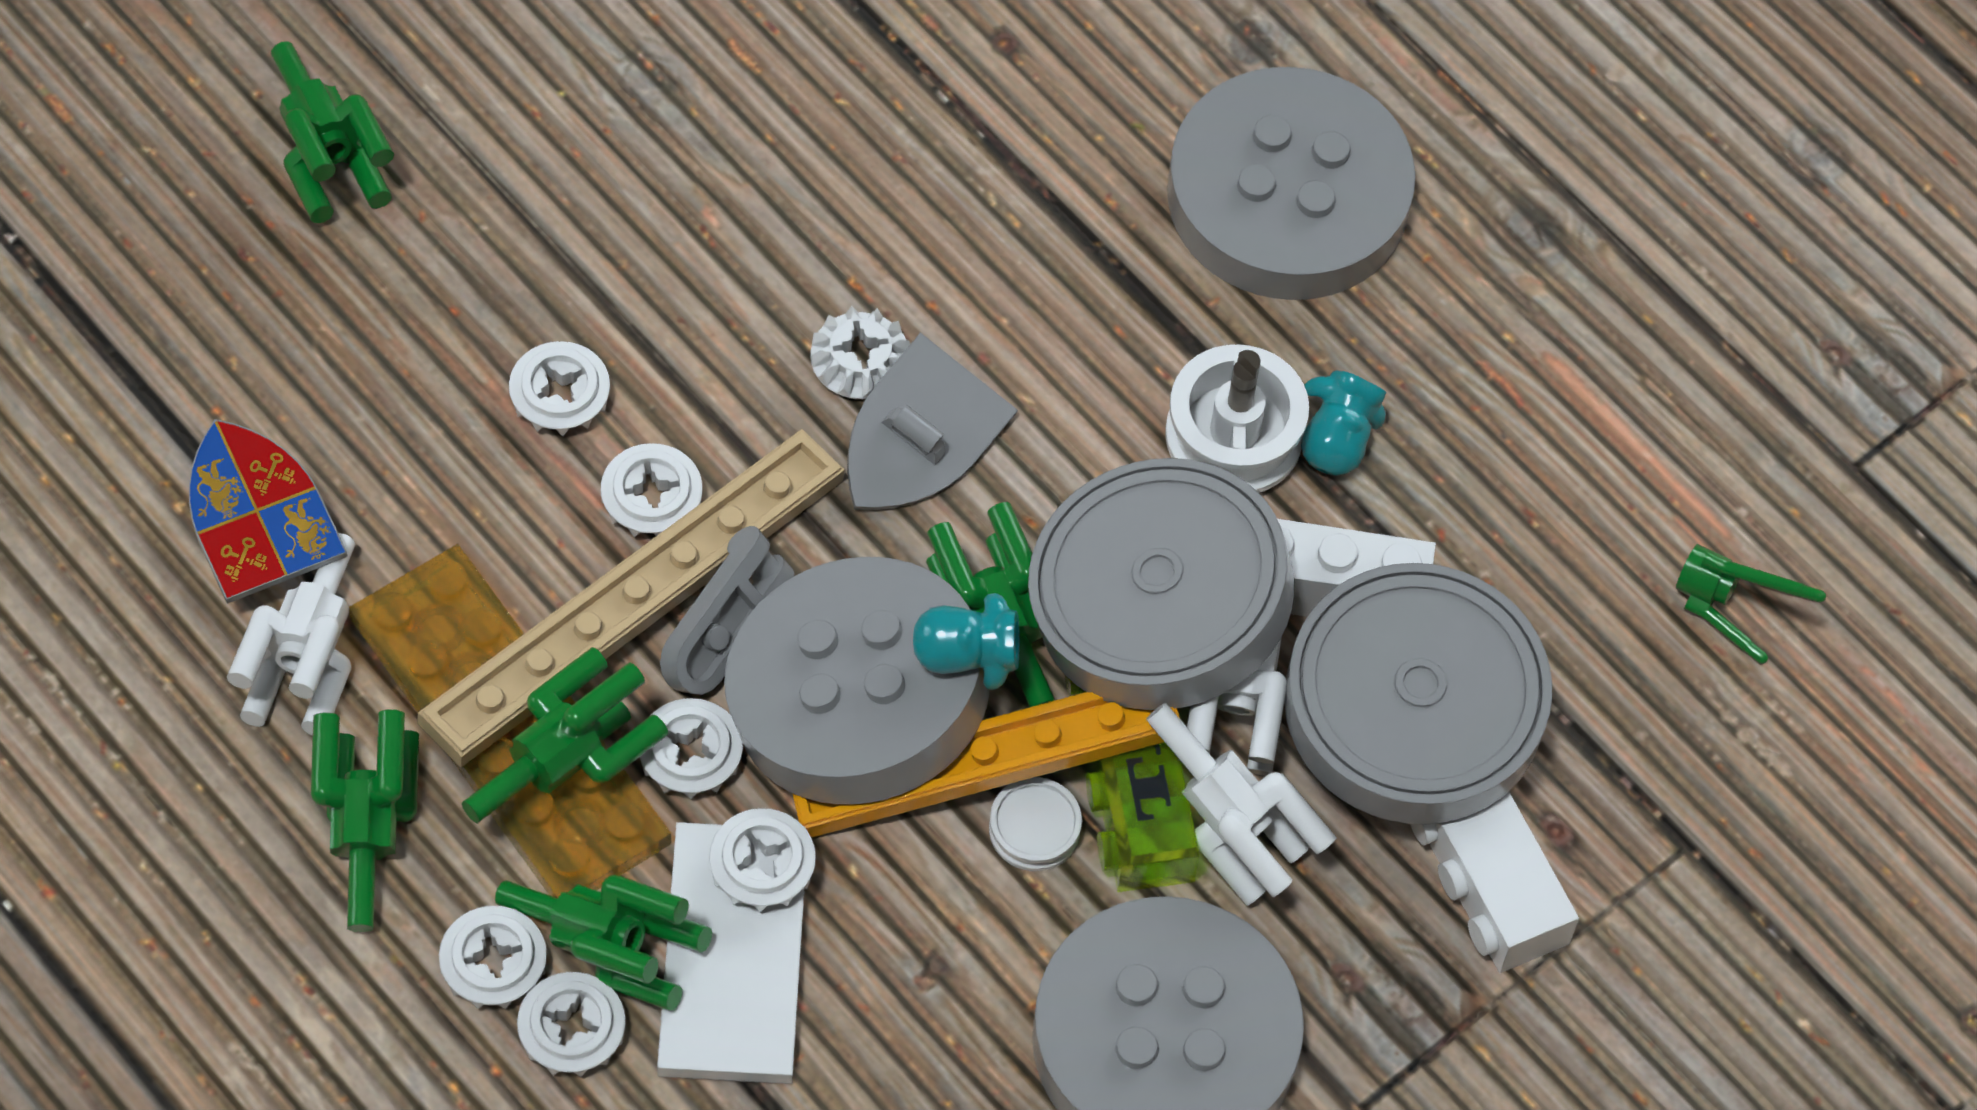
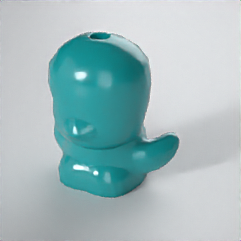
M1332 371L1330 376L1315 377L1304 384L1307 395L1321 397L1322 405L1305 429L1301 441L1303 457L1309 465L1323 473L1338 476L1346 475L1359 466L1365 455L1371 428L1377 430L1384 424L1386 412L1382 402L1386 391L1352 373Z
M997 593L987 594L984 598L985 610L983 613L946 605L931 607L921 614L914 625V654L923 667L934 673L949 674L982 667L984 669V686L989 690L998 689L1005 682L1009 672L1018 669V612L1011 610L1005 599Z

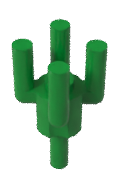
M283 41L276 44L271 50V56L290 91L288 96L281 99L279 109L296 145L285 156L283 163L313 223H323L333 216L334 210L320 182L331 178L336 170L334 164L341 161L348 163L369 206L373 209L386 206L391 201L392 195L377 167L389 164L394 158V152L366 99L359 94H352L343 101L335 86L324 84L320 78H310L291 42Z
M1001 502L992 506L987 511L995 533L990 535L985 540V543L995 566L983 569L974 576L951 523L942 522L931 527L927 535L935 553L926 560L929 571L949 583L961 595L970 610L983 613L985 610L984 598L987 594L997 593L1005 599L1011 610L1018 612L1019 664L1018 669L1014 670L1029 707L1055 701L1031 646L1033 642L1042 638L1029 597L1028 579L1032 551L1011 503Z
M591 647L531 692L527 698V707L537 718V721L512 739L513 747L509 750L514 763L462 802V808L466 815L473 822L479 823L530 783L541 792L549 794L581 769L592 781L599 784L606 783L667 737L669 732L666 725L658 716L652 714L607 750L601 745L603 740L631 720V714L622 700L645 683L644 676L638 667L629 662L573 705L563 702L608 668L607 661L601 652Z
M389 709L378 713L376 771L354 770L355 736L339 733V715L334 713H318L313 716L311 797L316 804L326 806L327 818L331 822L330 853L335 857L349 858L347 929L354 932H368L374 929L376 860H382L388 855L396 854L397 821L408 822L417 813L419 733L412 730H404L405 713L400 710Z
M610 875L605 878L601 885V892L577 884L572 890L562 892L556 898L505 880L498 886L495 894L497 905L515 909L524 915L552 924L549 935L552 945L571 952L577 959L596 965L595 977L614 991L669 1011H673L679 1005L682 997V988L680 985L655 977L658 971L657 958L638 952L642 946L645 934H650L698 952H704L712 939L710 927L685 919L689 910L687 899L619 875Z

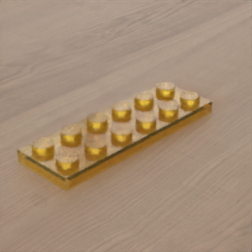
M459 544L447 549L349 607L350 620L417 713L524 634ZM571 697L563 701L571 705L575 703ZM533 714L460 768L451 758L474 792L514 763L509 750L513 747L512 739L537 721ZM600 738L601 745L605 750H607V745ZM581 769L549 794L541 792L530 783L491 813L494 820L546 892L556 898L562 892L572 890L577 884L598 890L601 888L604 879L608 876H621L672 844L671 832L625 770H622L608 782L599 784L592 781Z

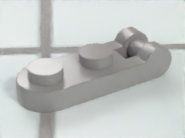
M745 527L731 538L727 547L729 555L667 639L662 649L660 666L663 678L673 689L699 695L712 691L725 676L727 657L732 642L747 616L771 591L794 577V570L780 555H772L770 553V543L757 527ZM751 575H752V580H753V582H754L753 584H751V582L749 581V578L751 577Z

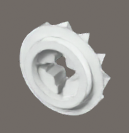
M851 306L846 314L836 318L828 315L824 326L817 333L813 334L810 354L812 368L821 383L836 394L848 398L866 399L875 385L908 348L910 341H907L903 335L899 321L891 322L881 315L878 308L872 313L857 312ZM856 336H859L860 340L864 341L866 348L872 349L869 352L867 369H862L861 361L857 360L854 352H848L851 351L852 341H854Z
M564 341L545 343L526 352L515 364L509 380V394L517 416H523L530 421L537 432L544 427L556 429L562 436H564L569 428L580 425L588 429L592 419L600 411L605 412L610 391L609 374L602 360L588 348ZM547 374L552 381L556 380L561 386L572 383L570 387L571 403L568 400H563L558 394L547 397L549 395Z
M649 443L628 448L609 463L602 477L601 501L609 513L612 524L619 523L628 528L633 537L640 532L654 533L657 536L701 504L702 479L696 465L683 452L667 445ZM645 474L651 475V480L655 482L659 491H665L660 495L658 508H652V504H648L647 498L639 495L643 493V484L646 483Z
M687 698L669 702L652 713L664 722L669 734L643 754L640 760L645 776H650L655 780L664 793L673 790L686 794L690 799L697 793L707 790H713L717 793L723 782L731 775H736L743 752V742L731 715L722 707L710 701ZM703 731L702 753L705 757L701 758L693 755L688 762H683L679 766V747L676 743L688 745L694 738L697 739Z
M766 808L747 810L727 820L716 832L709 852V863L715 886H720L729 895L733 904L742 902L753 905L760 912L767 906L779 903L788 906L795 895L802 889H807L814 871L816 859L813 841L805 827L795 818L784 812ZM750 841L765 856L774 853L779 855L774 859V878L771 879L770 875L765 874L760 867L750 870L745 868L751 864Z
M485 906L471 910L451 924L441 941L439 950L441 974H443L454 996L460 995L471 1001L477 1009L482 1005H499L506 1009L512 1001L523 995L526 996L538 982L541 975H545L546 945L543 935L529 917L515 909L503 906ZM486 937H491L492 945L497 947L500 955L511 954L513 956L503 960V970L500 971V978H495L494 973H490L487 964H475V962L484 959Z
M580 972L559 973L540 981L523 999L517 1019L518 1036L530 1061L535 1060L545 1066L552 1075L558 1072H574L582 1077L587 1070L600 1064L607 1066L611 1055L620 1044H623L625 1012L616 992L597 977ZM580 1003L582 1004L583 1026L591 1031L587 1033L576 1032L571 1040H567L566 1046L562 1045L561 1027L552 1021L555 1022L556 1019L567 1021L572 1012L576 1013Z

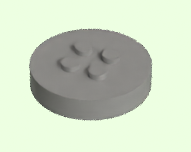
M1298 67L1265 68L1238 75L1219 84L1196 102L1187 113L1179 127L1172 149L1167 186L1168 206L1175 229L1184 245L1205 268L1220 279L1244 291L1270 298L1285 300L1321 298L1345 291L1363 282L1378 271L1394 253L1401 241L1408 220L1415 188V167L1410 145L1400 125L1392 114L1367 91L1345 79L1322 71Z
M1162 458L1138 461L1105 472L1084 484L1057 508L1045 524L1034 547L1029 567L1028 587L1032 610L1046 648L1056 665L1072 682L1086 692H1092L1103 697L1106 702H1114L1120 706L1133 709L1155 710L1164 703L1173 708L1187 707L1217 697L1237 686L1263 664L1280 641L1288 624L1294 599V577L1286 542L1278 519L1267 501L1246 481L1233 473L1208 463L1189 459Z
M855 557L831 561L799 573L771 591L750 612L739 628L732 642L725 667L724 686L729 712L746 752L754 764L775 784L793 794L817 802L849 805L871 803L901 795L919 787L946 769L962 753L977 732L984 717L990 690L983 684L984 669L982 667L949 674L930 672L923 667L914 654L913 632L914 625L921 614L931 607L946 605L969 609L961 595L941 577L923 567L910 562L884 557Z
M1402 563L1371 569L1346 580L1330 591L1313 608L1304 621L1295 641L1286 677L1287 686L1284 704L1289 731L1297 751L1310 771L1328 790L1353 807L1376 817L1402 823L1433 824L1467 817L1489 807L1507 794L1524 776L1535 757L1548 722L1552 702V678L1548 658L1537 632L1522 611L1508 597L1488 583L1463 571L1434 564Z
M1168 896L1135 899L1110 907L1089 918L1062 942L1052 956L1042 977L1036 1000L1032 1034L1033 1054L1041 1083L1057 1110H1279L1290 1090L1300 1057L1304 1028L1303 1010L1296 983L1281 955L1258 930L1240 917L1212 904L1188 898Z

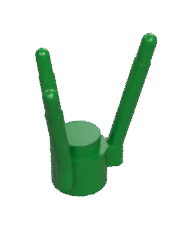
M1696 544L1688 556L1676 584V590L1689 595L1684 609L1704 618L1759 664L1767 662L1768 655L1714 609L1712 607L1714 601L1726 605L1739 579L1819 603L1824 602L1826 599V594L1822 590L1732 562V559Z

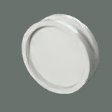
M1034 777L1006 786L993 802L989 821L990 840L999 856L1010 865L1027 871L1049 870L1064 863L1075 851L1079 842L1082 825L1081 810L1072 793L1053 780Z

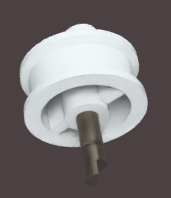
M1224 345L1198 354L1182 368L1172 387L1170 410L1165 430L1166 444L1171 458L1201 461L1220 467L1246 481L1258 493L1276 486L1293 470L1301 453V441L1309 416V400L1305 386L1298 374L1288 363L1277 355L1258 347Z

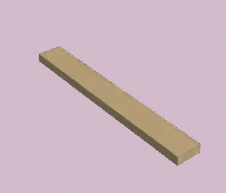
M803 429L799 430L419 711L417 724L460 768L532 715L527 707V698L531 692L591 647L599 650L604 658L607 659L707 584L729 555L727 550L728 543L738 531L748 526H755L768 538L843 482L845 469Z

